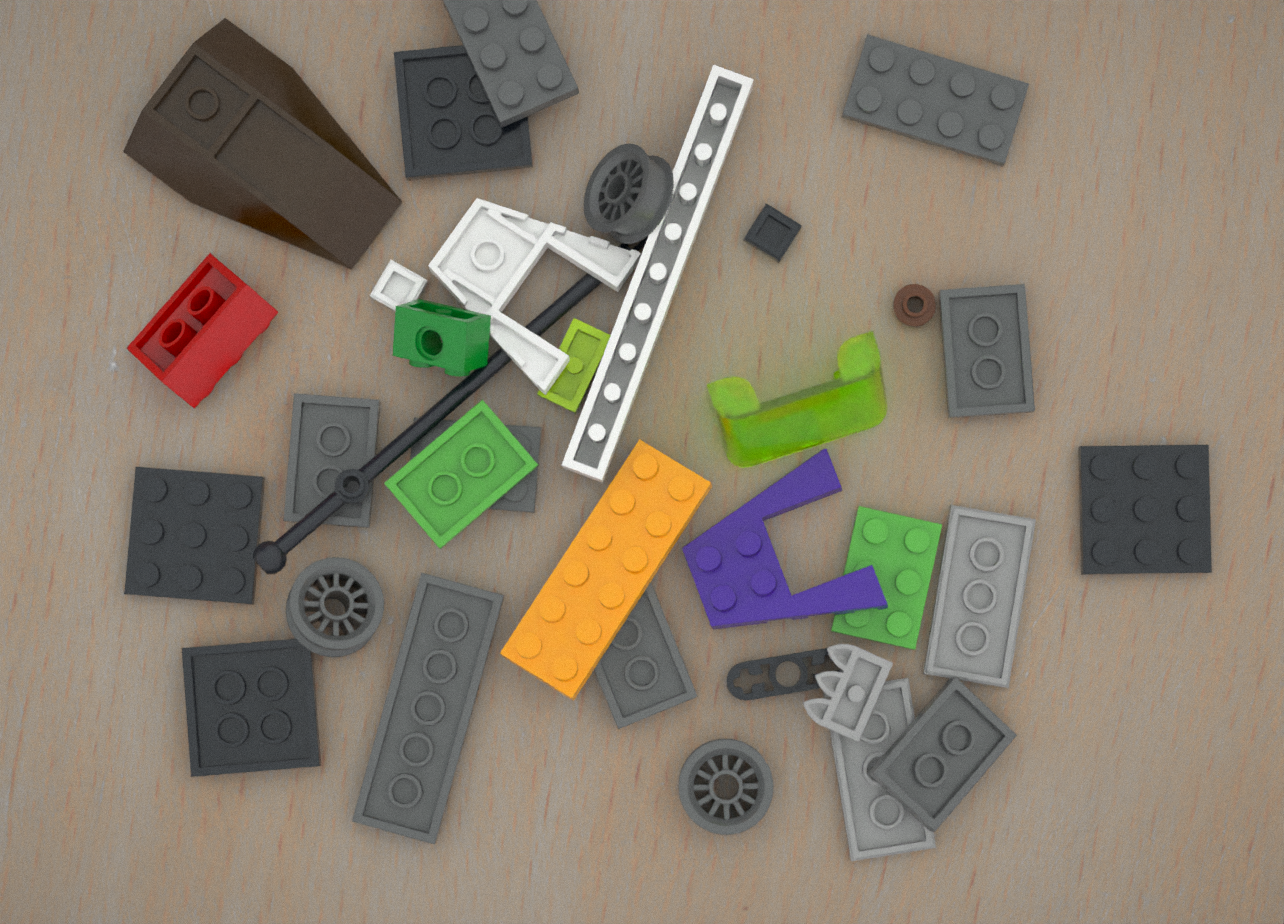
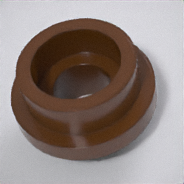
M910 284L903 287L894 298L893 310L895 316L901 323L910 327H919L931 320L936 310L934 295L928 288L919 284ZM915 297L921 300L923 308L920 312L914 313L908 309L907 301L910 298Z

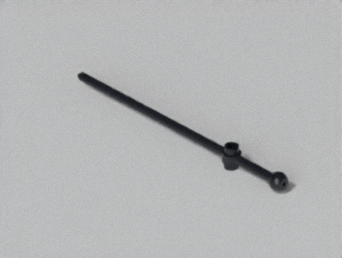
M648 236L638 243L633 250H641L645 246ZM622 243L618 246L629 251L632 249L628 247L630 244ZM587 273L526 325L525 328L540 337L602 282ZM500 348L488 358L487 366L475 369L359 470L347 469L341 472L334 484L335 491L275 542L271 540L264 541L255 548L252 557L268 575L281 571L286 565V555L343 505H355L364 501L369 492V483L496 375L512 359ZM355 481L360 487L356 492L349 493L344 489L346 483Z

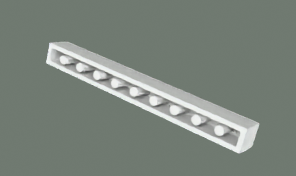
M713 64L672 172L674 187L670 205L662 221L647 238L562 462L564 469L601 483L604 482L752 91L754 79Z

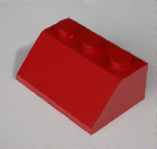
M209 253L126 349L163 384L195 409L213 391L214 386L230 367L234 366L241 359L244 351L258 335L268 328L272 319L278 314V311Z

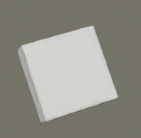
M390 260L370 297L395 311L397 305L418 300L427 286L428 280Z

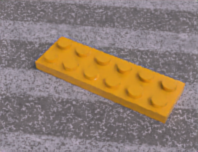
M639 439L501 650V656L574 701L712 488L711 482Z

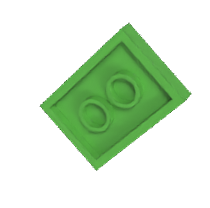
M482 399L384 484L439 549H442L539 465Z
M858 506L843 576L872 565L887 601L888 608L880 610L874 608L854 611L855 613L834 614L831 631L915 650L942 524Z

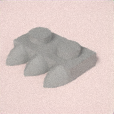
M836 644L828 647L827 651L831 660L840 668V671H825L815 675L819 687L828 695V698L810 699L803 702L807 714L816 724L859 742L893 663L854 645Z

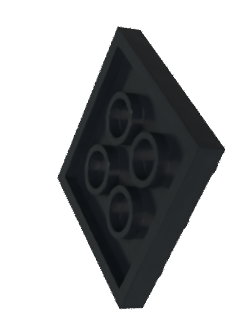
M463 45L394 52L405 177L407 180L533 168L528 116L501 128Z
M1209 444L1078 447L1081 575L1212 573Z
M136 467L124 594L254 604L257 563L252 556L260 541L265 477Z
M296 639L182 648L191 777L321 766L313 652L303 647Z

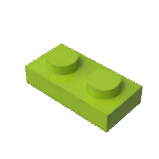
M573 318L559 347V350L569 355L570 361L545 395L539 390L537 396L576 414L600 365L611 335Z

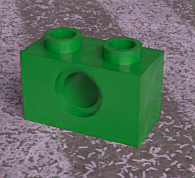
M422 299L397 305L395 309L392 356L408 359L409 365L414 367L429 368L437 366L444 368V373L450 376H468L470 371L487 366L491 315Z

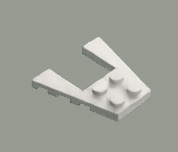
M476 198L428 265L429 269L466 310L491 315L490 337L535 386L546 395L569 363V355L503 314L502 311L547 248L617 292L637 266L641 253L637 250L631 249L629 251L610 245L609 241L594 236L589 238L568 231L566 227L555 223L547 224L531 219L527 214Z

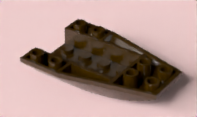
M226 18L196 40L142 109L123 151L190 203L350 270L354 268L402 204L399 197L296 71Z

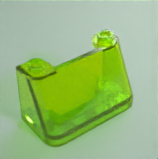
M870 331L854 336L841 345L837 354L839 370L832 374L834 380L760 404L752 385L743 378L736 376L726 377L706 384L705 395L728 461L738 467H752L879 425L886 417L888 405L880 351L874 332Z

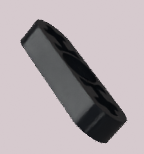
M827 648L740 662L734 665L728 672L726 679L728 690L734 697L740 700H754L819 689L817 681L812 684H806L808 671L802 659L804 657H812L811 666L823 664L825 662V655H828ZM785 661L795 663L801 673L799 681L790 687L781 685L775 675L777 667ZM770 664L768 676L774 688L773 690L764 691L765 682L753 684L751 687L752 692L744 694L742 687L734 686L733 681L740 677L741 669H748L750 675L763 674L760 665Z

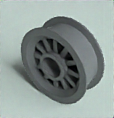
M623 144L611 150L596 166L586 187L584 214L588 224L596 231L610 232L615 240L624 244L636 243L646 238L662 221L671 202L674 178L670 165L659 156H648L643 148L635 144Z
M339 557L321 559L306 567L296 578L286 602V619L295 639L307 650L325 657H342L360 650L374 635L384 612L383 592L375 576L363 565L353 560ZM326 579H331V588L328 586ZM339 580L347 582L344 588L339 587ZM316 584L319 591L314 589L312 586ZM351 586H354L357 591L351 594L349 589ZM305 596L313 601H304ZM363 598L364 603H354ZM329 599L340 601L345 607V614L340 616L330 614L326 610L324 602ZM305 612L315 613L307 617ZM356 613L365 614V618L359 616ZM317 621L321 623L318 630L312 625ZM351 624L358 627V629L354 631ZM326 627L331 628L330 635L323 633ZM339 627L344 633L343 636H339Z
M716 739L704 743L689 755L680 772L679 795L685 812L699 827L715 834L732 835L752 828L764 817L773 798V777L767 762L757 750L739 740ZM722 755V769H718L712 757ZM728 755L738 757L732 769H728ZM743 760H745L751 767L738 775L737 772ZM706 761L714 772L712 775L699 769ZM755 773L757 782H742L743 779ZM696 774L707 779L709 784H694ZM729 774L737 779L738 790L734 796L721 798L715 794L713 785L720 775ZM743 789H757L756 798L745 794ZM709 790L710 793L697 800L694 791ZM742 798L752 805L744 811L738 799ZM714 799L715 801L709 812H706L701 805ZM733 803L740 815L730 818L729 804ZM720 804H723L724 818L714 816Z

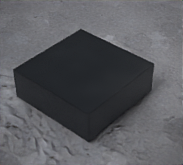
M766 203L743 241L779 263L799 233L802 225Z

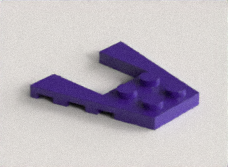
M827 448L818 452L682 548L713 630L768 623L767 621L797 620L808 618V616L833 613L839 615L855 613L854 611L888 608L887 601L872 565L791 595L763 521L843 491Z

